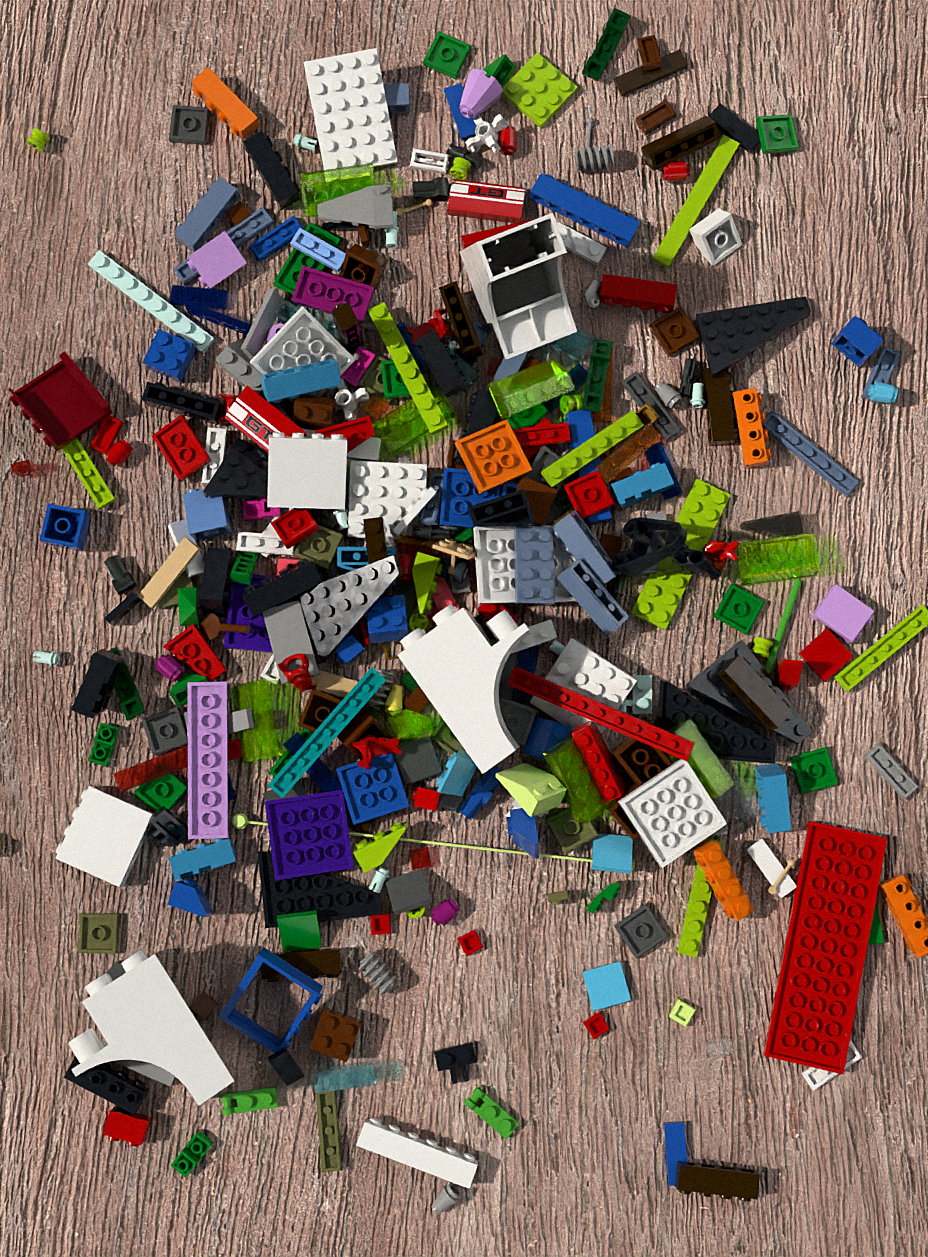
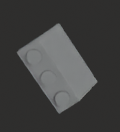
M241 338L227 345L215 359L218 366L244 388L248 385L264 398L260 375L262 374L250 363L251 360L241 350L245 339Z

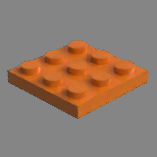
M507 419L455 442L479 494L532 471Z

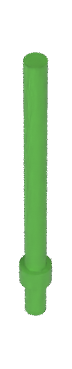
M794 580L773 641V646L770 650V656L767 658L766 664H763V668L769 675L773 674V665L802 584L799 580Z

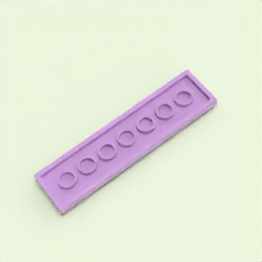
M188 682V839L228 838L227 682Z

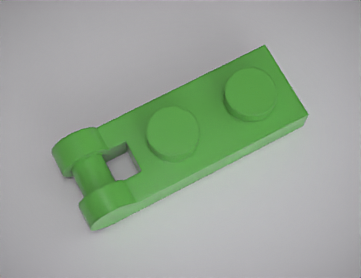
M276 1086L221 1094V1101L224 1103L223 1115L277 1108L279 1106ZM232 1099H237V1106H232Z
M476 1086L470 1098L467 1097L464 1101L465 1105L507 1140L519 1125V1122ZM482 1099L484 1102L479 1107L476 1102Z

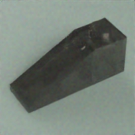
M799 511L745 521L739 525L741 530L779 540L787 539L788 542L798 540L804 533Z

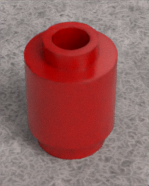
M508 125L506 129L498 132V145L501 148L499 152L506 156L512 155L517 150V132L513 126Z
M685 161L672 162L662 167L663 181H684L690 175L689 165H686Z
M121 439L108 450L106 460L113 467L116 465L120 467L132 454L133 448L124 439Z
M402 555L398 559L403 574L396 581L402 585H409L414 581L412 573L414 561L411 556Z

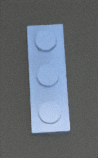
M299 228L290 242L291 246L339 273L346 253Z

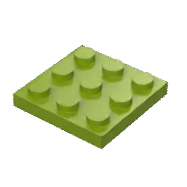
M536 52L503 87L501 94L541 129L577 91L578 87Z

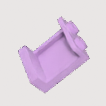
M225 231L187 257L189 259L187 264L191 270L198 272L200 275L198 280L204 288L207 286L209 289L247 263Z
M835 584L830 588L810 617L815 621L819 620L846 639L845 642L849 644L853 641L856 642L862 635L860 630L863 626L867 627L872 621L873 617L871 615L874 610Z

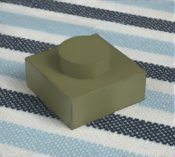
M566 890L547 893V899L553 905L564 904V900L568 899V894Z

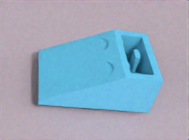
M460 749L457 753L454 752L450 756L445 766L448 770L445 769L437 781L436 785L439 786L437 792L456 796L464 794L477 766L469 754Z

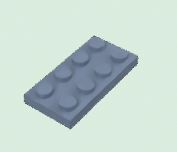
M514 527L516 604H555L553 528Z

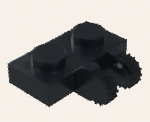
M164 806L149 819L154 827L147 833L146 838L152 840L160 832L163 833L155 842L157 847L163 846L169 839L178 846L188 837V826Z
M472 1041L434 1050L438 1071L449 1069L452 1083L457 1084L458 1079L454 1068L462 1066L463 1079L469 1081L466 1065L477 1062Z

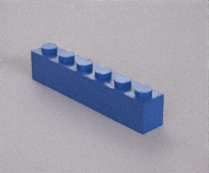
M540 173L530 192L531 200L626 248H629L640 225V222L635 217L626 216L617 208H610L601 200H594L588 197L585 192L576 191L569 184L556 181L549 174Z
M577 410L567 412L564 423L569 422L571 442L568 443V446L574 450L595 436L590 411ZM597 457L579 469L577 473H574L575 480L596 470H599L603 478L600 458ZM610 508L583 519V521H587V526L610 522Z

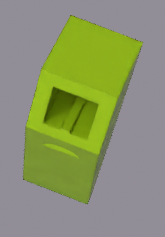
M418 552L412 573L419 612L426 615L427 611L431 610L433 602L431 601L432 593H436L438 587L436 580L438 575H441L443 564L440 563V558Z
M407 821L403 823L397 822L390 827V830L386 832L383 830L379 831L369 841L364 839L356 844L353 854L364 873L380 866L406 830Z

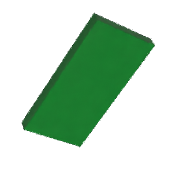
M309 222L305 229L308 233L337 249L342 243V239ZM294 248L273 282V286L293 296L303 266L322 272L326 270L327 266Z

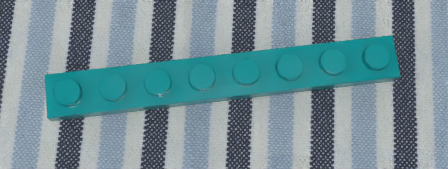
M371 667L272 779L268 786L283 798L382 686L386 679Z

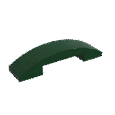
M617 8L613 9L606 23V28L582 71L583 75L597 82L600 80L623 36L631 15Z
M594 338L582 403V410L601 412L613 341Z
M118 647L108 650L109 652L122 656ZM123 658L114 687L120 699V706L126 720L130 721L146 712L135 681Z

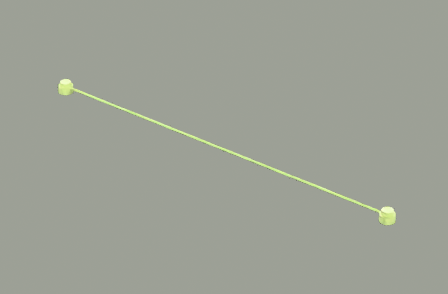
M243 813L236 814L232 819V824L237 829H243L248 824L268 826V823L249 821L247 815ZM349 832V835L373 838L372 834ZM407 838L399 839V841L529 855L523 851ZM539 853L541 857L592 862V859ZM632 859V871H633V869H634V867H635V862H634V860Z

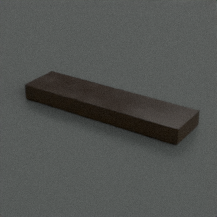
M679 49L661 57L662 68L644 71L642 65L615 77L614 83L621 97L686 69L688 64L681 50Z

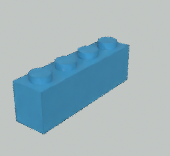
M333 358L260 375L264 398L271 403L280 402L283 398L287 397L290 399L298 398L300 394L304 393L315 394L321 389L332 390L336 386L341 385L338 363Z

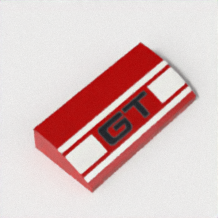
M452 179L447 209L448 215L507 223L521 222L525 188Z
M248 385L237 397L224 417L267 453L269 452V435H273V432H284L285 436H292V433H304V436H307L303 429Z

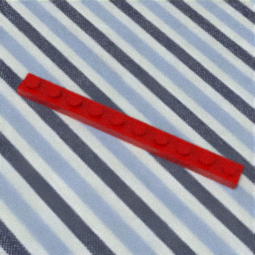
M514 666L507 684L684 761L689 760L695 742L517 666Z

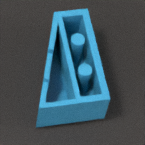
M660 462L650 466L648 470L638 471L628 478L611 484L622 510L675 486L666 464H660Z
M337 547V566L351 572L368 565L366 547ZM387 547L388 557L396 555V547Z
M777 763L753 766L758 791V806L761 809L762 815L760 816L761 827H764L767 833L790 831L791 821L785 772Z
M232 838L214 839L215 843L208 845L205 842L196 845L194 850L183 849L177 851L178 855L169 857L175 881L239 861Z

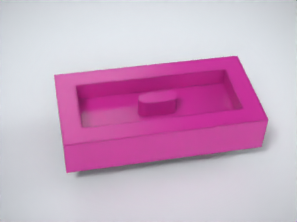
M361 346L355 352L359 354V360L354 361L340 375V379L343 378L345 382L357 388L358 383L376 357L375 354Z

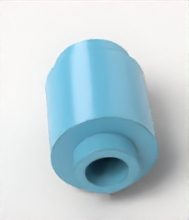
M877 381L874 384H870L868 389L870 400L887 404L890 402L894 403L898 394V388H895L894 385Z

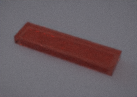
M188 746L113 773L119 791H126L187 768Z

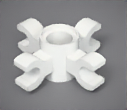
M499 114L489 124L478 115L473 119L477 125L475 129L476 136L469 138L465 142L467 147L471 148L473 153L479 151L480 146L485 144L492 148L494 153L498 152L501 148L497 143L499 138L497 132L508 127L507 121Z
M341 378V385L337 386L339 391L335 396V412L342 409L346 420H355L354 410L357 407V402L369 400V394L365 388H360L356 392L350 393L347 383Z

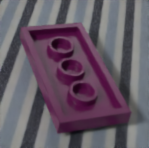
M303 266L291 301L292 303L331 315V310L336 305L349 302L359 323L363 324L375 289L366 284Z

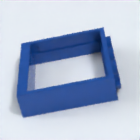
M263 947L218 1017L275 1053L284 1047L286 1049L289 1048L292 1040H290L293 1034L296 1036L302 1028L301 1021L309 1018L313 1011L310 1009L313 1003L317 1005L323 996L320 993L323 985ZM263 962L311 993L282 1039L234 1009V1006Z

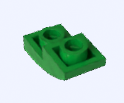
M104 723L100 724L94 738L95 744L88 758L90 763L108 767L117 742L119 728Z
M614 881L605 886L592 898L585 909L592 914L595 911L599 912L604 903L602 898L604 897L609 901L612 898L615 899L621 890L618 888L620 884Z
M198 1130L171 1166L186 1178L214 1142Z

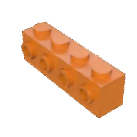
M209 67L191 80L193 85L192 91L199 99L202 98L210 111L214 110L218 119L223 124L226 123L234 136H239L244 140L259 128L258 117Z
M756 387L733 392L745 467L749 469L769 465L768 459H772L770 447L766 448L765 441L769 440L767 429L763 430L762 422H766L764 411H760L759 404H763L761 392L757 393Z
M707 840L693 849L692 852L696 857V862L702 868L706 880L714 890L715 897L723 907L725 915L730 919L740 921L752 913L754 909L718 842Z
M897 874L880 882L878 887L913 956L920 958L928 954V916L925 912H922L920 908L921 902L917 895L913 894L910 880L907 876L904 877L902 874Z

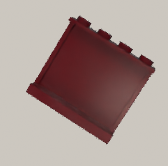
M65 351L59 355L61 361L15 392L11 388L8 389L11 394L9 399L14 406H20L22 409L20 412L23 417L33 422L31 426L36 433H42L44 436L42 438L49 448L53 447L56 452L112 414L108 402Z

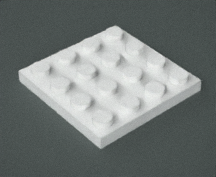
M302 306L251 359L250 363L263 375L333 358L338 363L341 375L355 360ZM321 389L315 394L304 393L303 395L320 397L326 390ZM287 397L294 404L296 398L290 399Z
M351 460L348 537L365 538L363 519L383 517L386 536L398 540L424 541V538H412L413 526L425 527V525L418 523L421 510L399 535L392 530L395 528L393 523L399 516L404 517L408 513L405 509L412 501L417 503L420 499L418 495L427 484V464Z
M573 638L570 639L545 678L615 709H619L637 679ZM533 696L530 701L531 704L560 723L572 727L571 730H574L577 725L590 721L536 696ZM596 723L600 733L602 734L606 727Z
M682 759L618 801L661 868L727 824L688 762Z

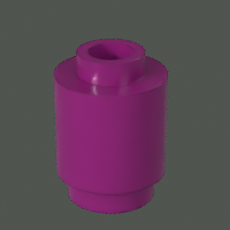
M169 654L166 656L161 655L156 661V669L169 681H178L185 672L182 669L183 666Z
M452 898L445 899L431 911L433 913L431 918L438 926L440 924L445 926L458 915L457 912L460 911V908Z

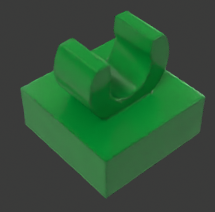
M464 528L452 537L457 544L474 545L470 539L474 535L471 528Z

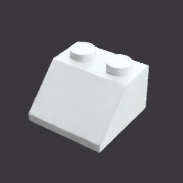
M719 208L689 229L695 245L713 266L742 245L732 215Z

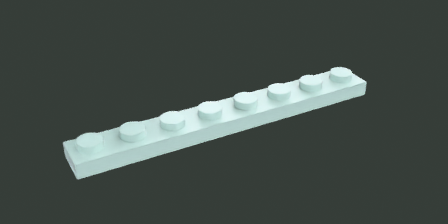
M100 250L88 262L90 268L181 338L193 343L195 348L202 354L215 341L206 331Z

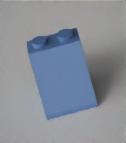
M191 489L188 493L183 494L189 535L195 541L233 533L225 498H222V496H208L206 498L203 496L204 489Z

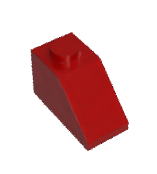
M783 659L776 663L775 683L777 686H780V690H792V687L798 686L803 661Z
M418 787L417 791H413L411 801L414 802L416 807L437 811L441 793Z

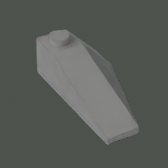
M390 185L370 186L317 204L318 220L335 223L347 221L352 222L354 226H358L360 223L369 225V228L374 229L394 227Z

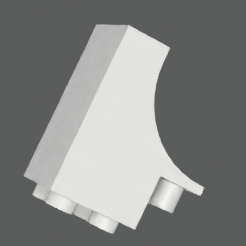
M553 213L476 242L459 252L485 323H492L505 359L512 358L577 332L566 297L561 270V259L567 251Z
M451 604L432 618L437 624V627L426 633L424 629L417 628L404 637L400 643L405 650L398 654V657L483 774L519 747L507 729L499 705V683L509 655L532 631L525 623L518 627L509 613L503 610L486 623L498 640L494 645L470 611L465 608H461L458 611Z
M140 950L121 963L126 973L113 981L110 975L105 973L85 986L90 997L82 1001L108 1045L106 1047L103 1046L93 1028L88 1029L71 1040L68 1045L80 1062L79 1065L71 1069L75 1077L94 1066L109 1061H144L157 1065L178 1078L186 1086L198 1106L234 1082L231 1073L155 954L148 958L145 952Z

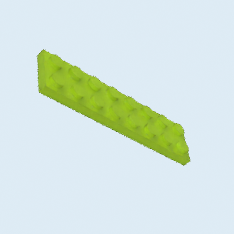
M697 478L675 522H678L687 530L688 534L685 544L688 546V549L703 552V548L708 543L731 495ZM676 571L650 573L630 614L666 630L692 574L685 575L682 572Z

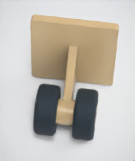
M450 538L434 543L432 548L452 554L451 556L444 555L441 558L440 563L443 566L441 575L438 576L446 579L451 574L454 575V582L464 583L470 564L464 560L459 561V557L467 560L473 558L476 555L474 546L469 544H463L462 546L456 544V541Z

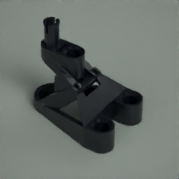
M642 517L629 520L624 525L623 533L632 540L630 550L619 552L612 561L613 567L626 577L640 576L658 571L682 572L685 575L704 572L712 580H717L721 575V571L711 564V559L703 552L688 549V546L685 544L688 534L687 530L678 522ZM655 530H668L666 541Z

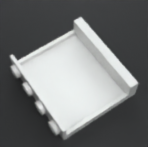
M273 432V435H269L267 507L345 509L347 439L343 438L341 434H331V437H324V434L313 433L312 436H304V433H292V436H285L284 432Z
M89 786L88 789H84L81 795L82 802L80 806H77L73 812L72 817L74 819L71 825L69 824L65 829L64 835L66 836L63 843L60 842L56 849L57 856L55 859L118 887H122L125 885L152 825L149 819L155 813L127 803L96 789L94 786Z

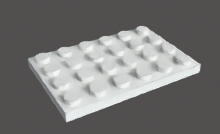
M377 48L303 62L325 176L398 163Z
M482 526L473 528L478 604L516 603L514 527L516 526ZM526 526V527H552V526ZM553 529L555 602H577L556 578L576 559L567 552L564 542L555 535Z

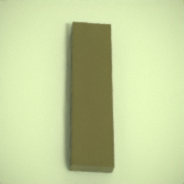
M336 1088L316 1089L322 1173L342 1171Z

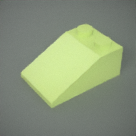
M527 763L509 768L495 775L530 817L560 806L567 791L554 775Z

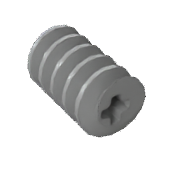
M608 144L607 150L604 145H601L600 150L597 145L593 146L592 151L589 146H586L585 152L582 147H579L578 152L575 149V166L577 171L580 170L581 166L587 171L588 165L594 170L595 164L598 165L599 169L602 168L603 164H605L607 169H609L610 163L614 164L612 144Z
M379 668L375 670L386 681L365 705L382 711L378 705L385 704L381 700V698L388 697L384 690L390 691L391 688L387 686V683H393L394 681L389 677L396 675Z
M373 950L359 962L361 965L358 970H366L363 976H371L368 982H376L373 988H381L378 993L380 996L389 991L399 981L393 982L396 975L389 976L391 969L384 970L386 963L382 962L379 964L378 962L381 957H373L376 953Z

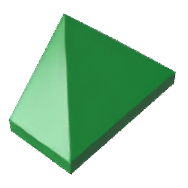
M505 54L483 70L487 72L486 77L490 78V76H493L503 88L516 69V66Z
M197 587L177 588L180 626L199 625Z
M184 673L169 691L178 707L188 703V682H208L205 676Z

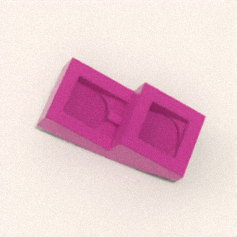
M265 498L242 501L244 521L280 516V507H267V500Z

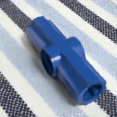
M496 765L490 768L482 780H479L470 791V795L458 809L469 820L476 815L483 804L487 803L501 783L495 775L503 770Z

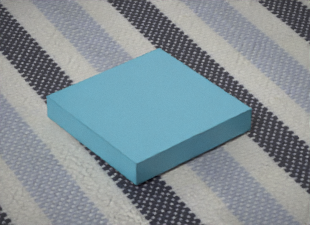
M598 833L599 836L593 839L592 870L631 874L633 840L628 836Z
M620 961L582 971L593 1011L631 1001Z

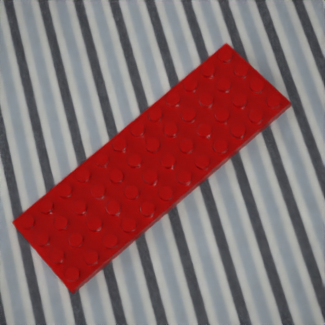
M808 821L763 1053L764 1056L844 1075L887 838Z

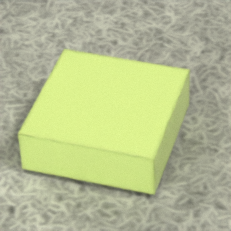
M678 999L668 1016L687 1027L696 1009Z

